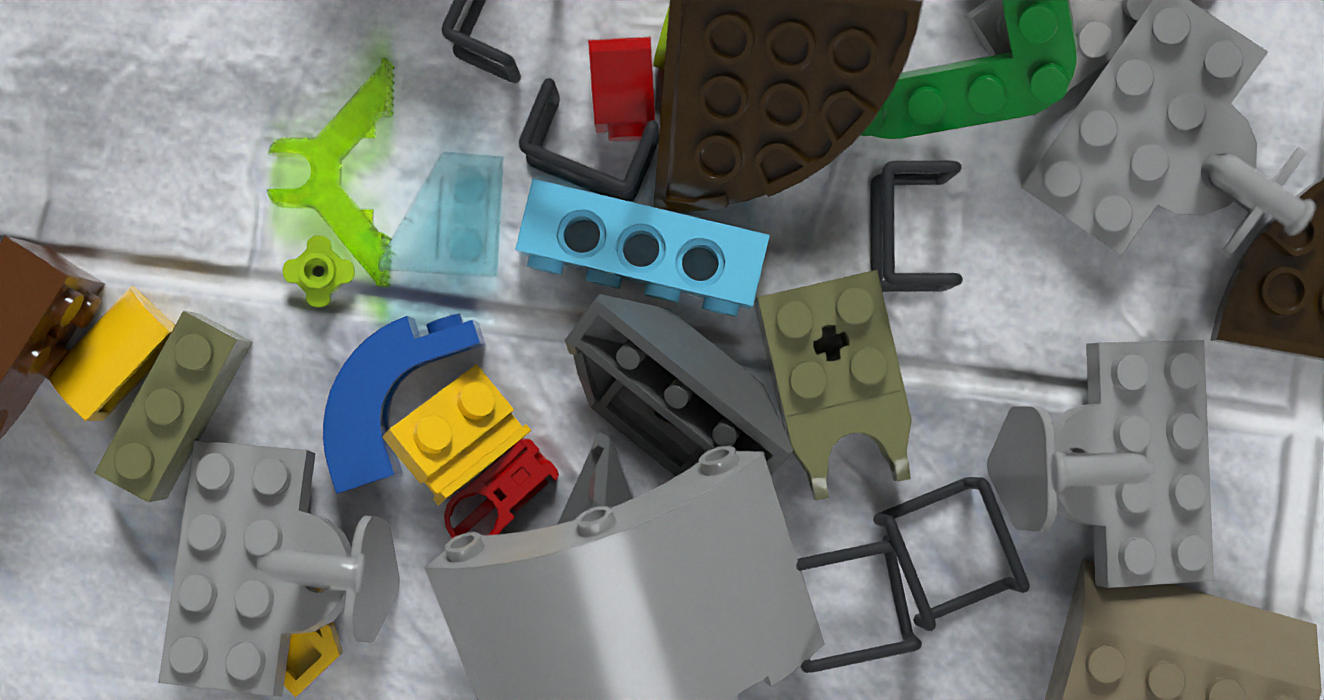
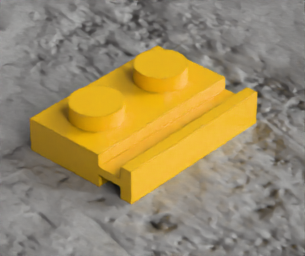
M475 364L391 427L382 438L420 484L425 483L435 495L433 500L439 506L532 430L527 424L522 426L512 414L514 408L480 367Z

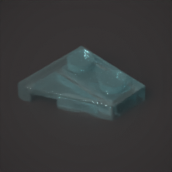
M442 152L378 261V270L497 277L504 157Z

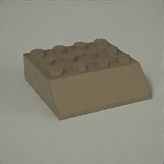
M1082 559L1045 700H1319L1322 689L1317 624L1174 584L1113 588L1095 586L1094 562Z

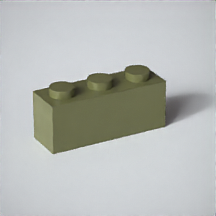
M183 310L94 473L146 502L167 499L192 455L194 440H200L253 342L202 314Z

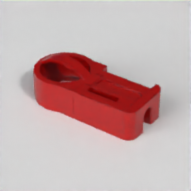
M527 438L521 439L466 489L456 493L450 499L444 513L446 530L452 539L465 534L496 508L498 519H496L495 526L488 535H499L502 529L515 518L510 510L513 509L517 512L549 484L545 480L546 477L550 476L555 482L559 476L557 468L550 460L543 456L532 440ZM476 494L487 498L454 529L452 528L450 516L453 515L454 508L459 501L469 496H476Z

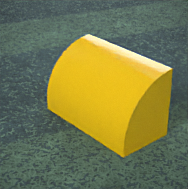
M131 286L70 350L49 377V381L64 401L85 421H104L150 372L175 324L135 286Z

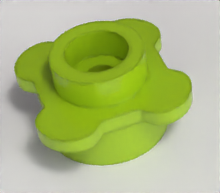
M316 235L307 241V249L297 259H289L284 263L282 273L287 282L296 283L306 293L308 304L314 307H324L330 303L332 294L336 293L343 284H348L354 279L355 267L351 261L341 259L332 250V243L327 237ZM316 266L324 268V274L321 277H316L313 273Z

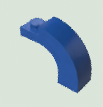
M460 313L453 314L427 323L426 327L429 334L421 337L415 319L405 316L378 329L352 352L341 367L331 387L323 420L324 453L336 494L403 473L398 456L382 438L389 430V412L393 397L402 382L422 366L486 345L477 321L470 320L463 323Z

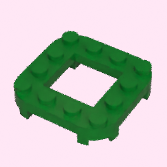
M1002 0L1012 52L902 72L893 91L879 110L877 116L863 131L861 136L902 139L1031 116L1060 101L1066 95L1068 86L1073 78L1078 54V33H1075L1070 0Z

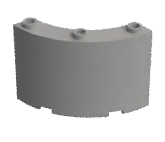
M731 446L714 448L704 453L699 458V463L682 474L612 508L607 506L595 507L580 514L576 520L525 532L500 535H480L477 532L461 534L451 539L445 545V551L424 567L477 700H738V693L763 679L771 687L783 680L825 644L802 571L796 568L798 559L763 452L735 451V448Z

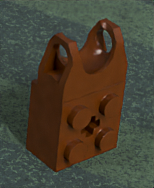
M4 236L0 242V439L26 409L45 378L49 380V377L70 352L66 345L78 327L83 329L95 317L102 302L98 294L105 285L104 282L46 246L9 236Z

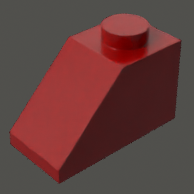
M651 36L588 40L596 133L608 132V140L614 142L640 140L647 123L652 120L655 121Z

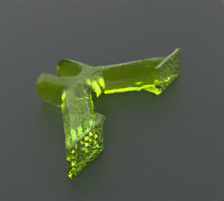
M381 58V65L316 137L278 138L270 145L267 153L268 155L278 157L306 158L311 168L310 178L306 184L299 188L267 189V195L271 203L280 208L314 209L373 279L376 286L387 289L390 286L387 282L390 276L387 273L391 270L388 267L391 262L388 259L391 255L388 252L391 248L388 242L391 238L383 232H379L374 226V210L360 209L342 187V161L362 139H376V123L381 117L391 118L394 114L391 111L394 107L391 103L394 97L391 94L395 91L392 88L395 84L392 81L395 76L392 71L395 67L386 58Z

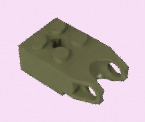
M878 270L757 297L754 303L780 417L792 445V453L806 471L813 499L816 501L829 498L826 479L829 471L828 458L832 447L842 437L851 433H861L869 436L878 445L882 456L889 464L894 481L900 482L911 479L907 448L912 418ZM822 328L832 329V335L839 334L842 339L843 347L836 350L835 361H826V353L817 355L813 348V342L822 338Z

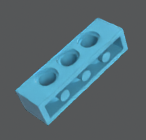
M532 179L515 250L520 255L528 256L526 267L561 275L564 265L587 270L585 281L620 289L622 279L646 284L643 295L678 303L680 294L684 293L704 298L702 309L737 317L739 307L747 309L753 307L770 235ZM581 221L591 222L600 230V239L597 246L585 253L571 250L566 243V235L569 228ZM637 235L651 237L659 247V254L656 260L645 267H637L630 264L624 256L626 243ZM705 249L715 257L717 271L710 279L696 281L688 277L684 272L682 261L691 250Z

